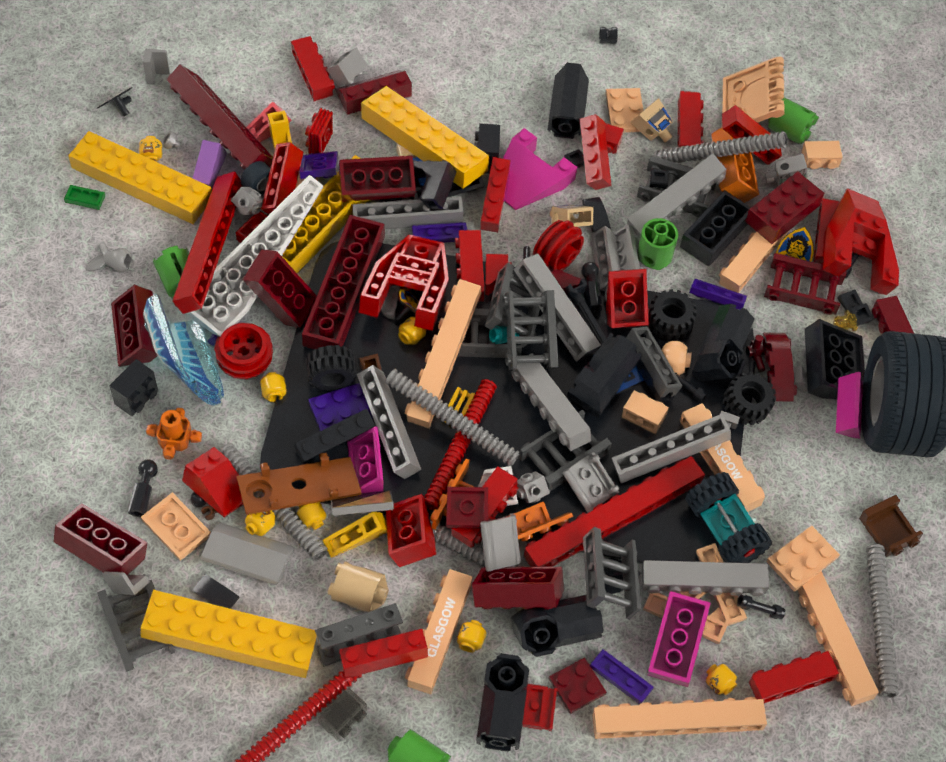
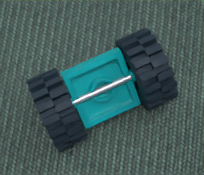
M717 473L715 476H710L707 480H702V483L695 485V488L691 489L690 493L686 495L685 500L695 516L703 518L720 545L718 552L725 563H751L752 560L759 558V555H763L765 550H768L769 546L772 545V540L763 526L753 522L737 497L739 489L728 473Z

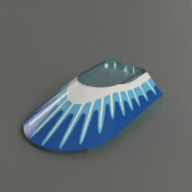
M159 295L151 296L146 301L143 317L145 320L144 326L149 332L157 356L201 400L212 406L220 404V399L224 397L223 385L203 327L193 320L169 323Z

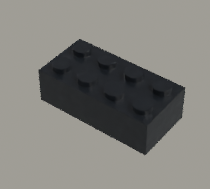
M724 190L683 234L680 248L707 266H710L748 225L745 221L751 207Z

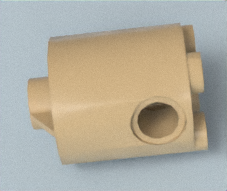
M347 561L343 564L338 563L335 569V575H337L335 582L331 583L328 589V595H331L332 601L345 603L349 607L366 613L378 609L385 603L389 591L385 574L364 567L354 566Z

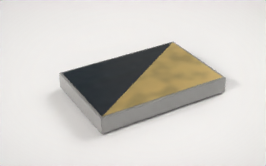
M390 490L362 493L358 496L331 500L332 515L334 516L394 509Z

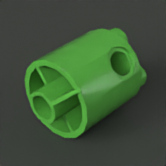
M784 97L782 99L784 101V115L778 118H769L768 128L779 133L784 131L788 139L797 144H803L810 137L812 132L809 130L812 125L815 126L819 116L815 112Z
M655 218L644 224L637 250L638 260L643 265L652 269L662 270L671 263L678 240V230L675 225L669 220Z
M412 729L403 737L396 736L387 749L388 762H449L451 758L448 753Z

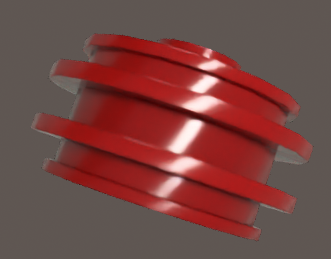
M569 220L554 222L542 233L536 242L533 255L539 254L550 271L565 270L575 260L583 246L584 237L582 236L581 229L574 226L573 222Z
M238 323L230 326L223 332L221 337L218 336L215 342L214 351L217 364L225 374L233 378L249 379L259 376L267 370L273 357V345L270 335L263 328L252 323ZM229 351L233 352L230 356L227 354Z

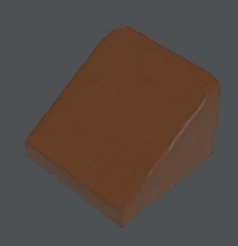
M378 354L358 358L361 371L372 365L382 371Z

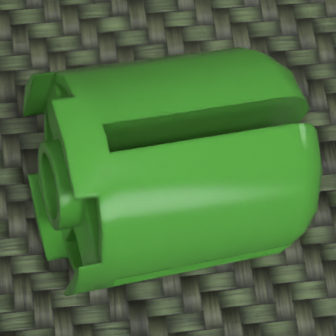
M178 246L169 247L162 251V256L157 260L155 258L153 260L165 290L172 299L189 256L187 247L186 249H179Z

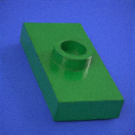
M70 185L64 201L65 203L100 210L105 198V192Z

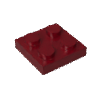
M447 487L446 528H481L480 522L488 521V487Z
M585 657L550 675L548 678L552 686L557 688V694L570 714L603 697L607 693Z

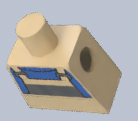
M659 98L631 121V124L651 141L659 136L666 143L673 137L666 129L673 123V120Z
M580 205L553 206L550 211L551 223L553 224L558 220H569L576 227L593 225V207ZM579 213V217L576 219L573 214Z

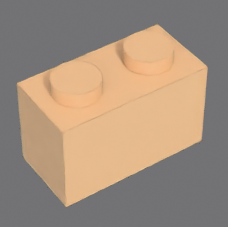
M805 141L801 151L807 168L834 169L840 166L843 158L839 141Z
M634 390L623 408L621 417L656 434L666 418L669 407L665 406L662 402L649 398L644 393Z

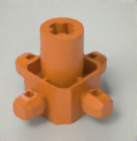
M183 408L165 411L161 416L159 426L157 424H149L146 428L147 435L157 436L158 444L163 449L165 459L171 460L174 458L176 451L182 452L187 449L189 441L191 443H199L202 440V432L191 430L190 422L185 417V410Z

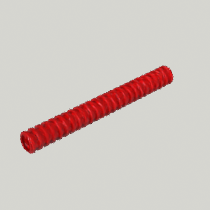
M488 379L481 380L476 394L464 417H468L469 421L473 420L474 424H480V420L488 407L487 405H489L495 393L494 391L497 389L494 382ZM461 431L455 433L452 443H450V448L447 449L445 458H443L439 466L440 468H438L434 476L435 478H433L429 486L430 488H428L425 494V504L430 510H438L440 498L443 493L446 494L448 484L451 478L453 479L456 469L466 453L468 444L471 442V438L468 439L467 435L463 436Z
M344 670L339 671L338 676L334 675L333 680H328V684H324L323 688H319L318 693H313V697L307 698L308 701H304L302 706L299 705L297 711L293 710L292 715H287V719L284 718L281 724L278 723L277 728L273 727L271 733L267 732L266 737L263 736L261 741H257L255 746L252 745L251 750H246V754L240 755V759H236L235 762H264L265 757H269L271 752H275V748H280L281 743H286V739L289 740L291 735L296 734V730L299 731L301 726L307 725L306 722H310L312 720L311 717H316L317 712L321 713L322 708L325 709L327 704H331L332 699L336 700L337 695H342V691H346L347 687H351L352 682H357V678L360 679L362 674L345 678Z

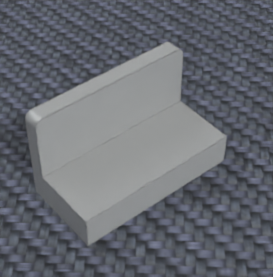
M145 49L143 65L147 84L154 85L156 74L170 75L167 51Z
M104 572L101 574L114 594L136 595L150 582L146 575H126L123 572Z

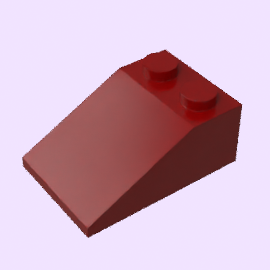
M646 268L608 271L606 312L607 325L609 327L620 328L649 325Z
M215 447L185 465L182 481L224 518L243 505L237 482L239 474L229 459Z
M422 494L394 503L393 510H386L388 552L399 568L436 555L435 537Z

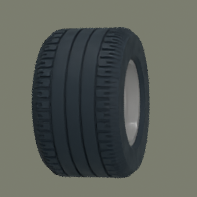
M887 331L874 341L864 375L861 417L864 441L873 451L930 458L939 454L946 447L945 337Z

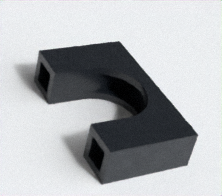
M413 160L415 180L426 177L419 199L427 208L443 209L457 171L450 162L445 160ZM402 198L377 199V200H378L379 202H393V201H401Z

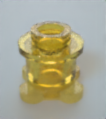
M849 310L844 312V316H836L834 318V325L846 330L852 329L857 331L856 316L851 314Z

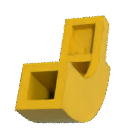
M285 110L267 114L274 152L276 144L292 143L289 121Z

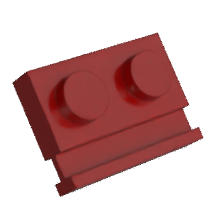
M528 684L522 727L552 731L557 688L551 689L546 686Z

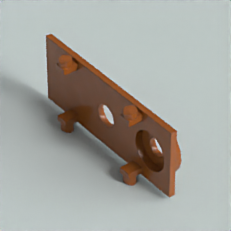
M327 453L319 454L320 462L275 470H270L268 463L260 464L261 472L237 476L246 515L361 495L362 492L351 457L329 460ZM296 480H302L306 483V486L303 489H295L292 483ZM256 491H262L265 495L262 498H256L253 494Z

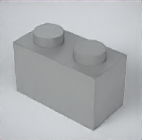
M355 48L345 52L327 68V71L338 87L344 84L348 86L354 82V77L356 78L363 73L367 63L358 49Z

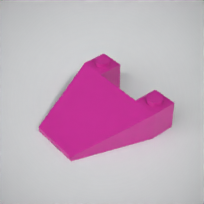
M525 128L512 138L503 159L511 160L504 202L514 210L564 190L576 179L577 166L566 158H562L551 167L536 156L533 152L536 150L537 137Z

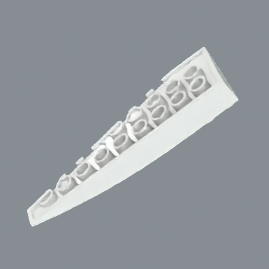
M309 175L216 267L202 309L185 314L198 325L219 337L227 328L237 324L250 310L257 298V295L242 279L261 249L278 251L281 256L283 255L323 189V185Z

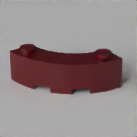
M763 332L765 362H768V367H770V371H767V382H771L773 385L772 389L776 391L774 395L776 396V401L794 402V396L797 395V385L794 384L791 339L787 337L786 333Z

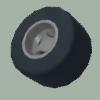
M263 161L250 164L241 175V185L243 187H251L258 191L260 195L265 194L271 168Z

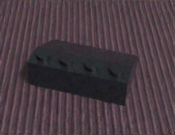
M821 319L804 328L809 394L822 399L837 400L838 378L861 372L862 381L864 382L865 364L863 338L861 335Z

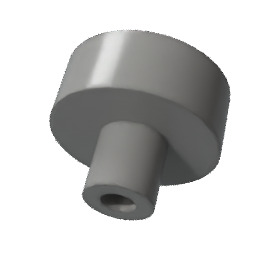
M171 130L168 131L162 141V146L168 150L172 146L178 148L180 142L176 140L177 134Z

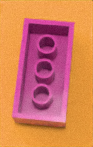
M670 591L647 676L688 688L709 612L710 602Z

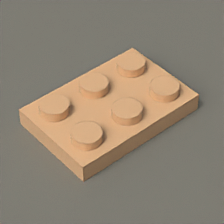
M640 88L606 89L610 125L624 129L623 133L640 132L631 124V121L644 111Z
M173 492L141 516V520L180 561L204 543L211 534L206 526Z
M811 525L770 556L766 562L795 592L838 559L840 554Z

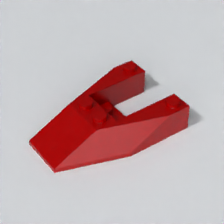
M847 188L826 228L823 271L839 277L851 267L852 252L872 260L870 290L887 295L899 286V267L887 220L877 200Z
M407 235L375 263L360 296L359 313L378 317L392 284L424 291L416 308L414 326L433 331L449 281L444 243Z

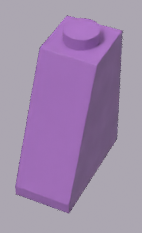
M207 140L202 141L193 174V179L210 186L212 189L228 153L220 143Z

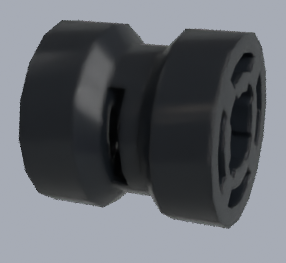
M600 27L599 43L605 44L610 42L611 44H617L618 28L611 27L608 29Z

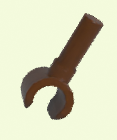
M205 506L201 510L202 514L210 511V514L205 516L206 520H212L215 514L218 513L210 506Z

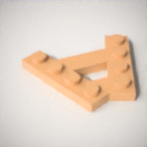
M716 543L696 550L700 562L724 563ZM681 591L679 594L701 599L707 592L693 595L689 594V592ZM650 593L643 610L663 619L668 597L661 593ZM730 593L714 595L719 608L710 616L707 615L702 637L717 644H720L727 626L747 619L744 609L737 606L738 596L731 595Z

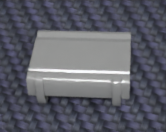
M594 452L588 454L562 473L587 513L593 511L594 507L619 493V487L613 483L599 461L600 457Z
M510 514L508 517L480 522L486 571L520 564L521 555L516 515Z

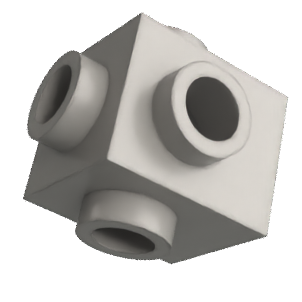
M241 187L231 199L237 206L238 212L245 216L256 215L262 208L263 199L260 193L251 187Z
M536 471L524 474L518 480L517 487L519 489L517 496L529 504L536 503L542 497L550 494L544 476Z

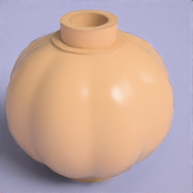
M670 341L663 346L661 350L675 373L681 375L685 372V367L690 368L692 353L687 352L688 347L684 343Z

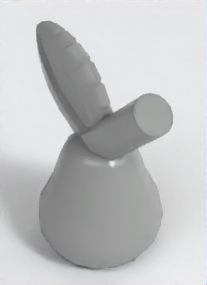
M100 243L98 247L102 255L93 258L86 266L87 271H95L107 264L115 271L125 272L132 264V255L125 248L108 251L106 244Z

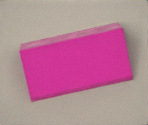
M861 372L838 378L836 433L858 439L861 438L863 395Z
M373 427L347 442L349 457H351L362 493L383 491L378 427Z

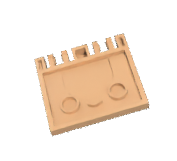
M778 56L724 77L722 113L736 105L757 123L771 117L778 118L783 116L784 74L782 73L784 71V58Z

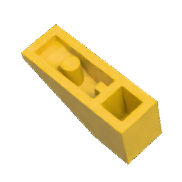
M371 512L323 539V542L328 548L327 551L330 557L333 558L387 533V522L381 512Z

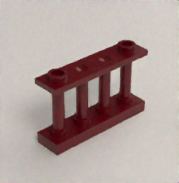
M774 253L770 268L775 269L776 272L773 286L767 285L764 294L765 298L771 301H782L822 311L827 315L837 314L840 303L834 301L837 285L842 286L847 270L838 277L823 271V264ZM783 272L794 275L791 290L780 288ZM801 276L812 279L809 295L798 292ZM820 280L830 284L827 299L816 297Z

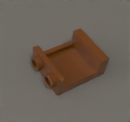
M897 495L863 510L859 518L874 541L884 546L886 557L892 554L897 556L908 546L910 548L915 547L920 543V538L923 535L921 530L918 532L914 530L899 509L900 499Z

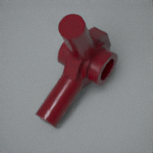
M756 335L755 340L751 341L749 346H746L749 349V357L752 356L753 360H755L758 372L766 370L761 355H764L762 335Z

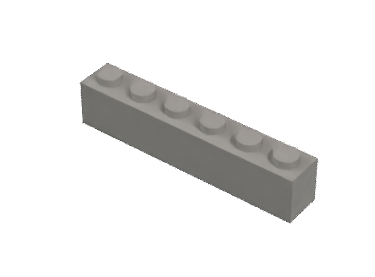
M712 153L628 218L627 224L633 227V231L640 238L643 226L649 220L655 218L668 220L673 215H679L683 211V207L687 204L690 206L697 200L696 197L709 192L713 184L722 182L725 179L727 169Z
M461 196L447 197L443 209L427 208L420 199L353 204V216L384 223L385 229L406 228L414 225L463 222V204Z
M539 254L523 259L513 269L532 297H540L542 292L554 290L556 333L576 362L592 355L601 346Z
M517 363V369L511 372L513 379L521 384L524 394L530 396L533 406L539 408L542 418L548 420L551 430L557 432L560 442L566 445L570 451L591 442L589 426L540 363Z
M372 365L358 373L357 377L376 427H378V432L395 474L406 479L420 471L421 467L390 387L386 384L384 372Z
M720 414L612 458L613 466L620 483H624L731 440V430L724 415Z
M644 560L642 565V590H646L648 593H659L660 591L680 593L683 591L693 595L709 592L711 595L730 593L731 595L739 596L743 593H751L752 596H762L769 589L768 564Z

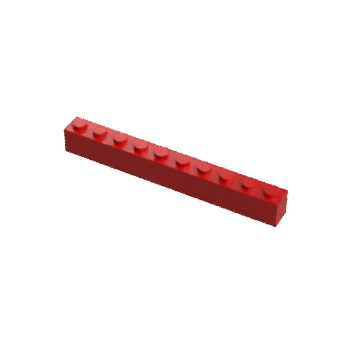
M235 171L218 176L215 180L172 300L182 314L200 310L203 307L237 207L231 199L243 187Z
M692 456L687 459H681L674 466L663 468L658 475L647 477L640 485H633L625 493L613 496L609 502L598 504L594 507L593 511L580 514L573 522L564 523L555 532L550 531L542 539L531 541L526 545L523 557L530 567H553L584 549L583 537L593 527L601 529V538L603 539L691 490L695 485L702 483L705 474Z

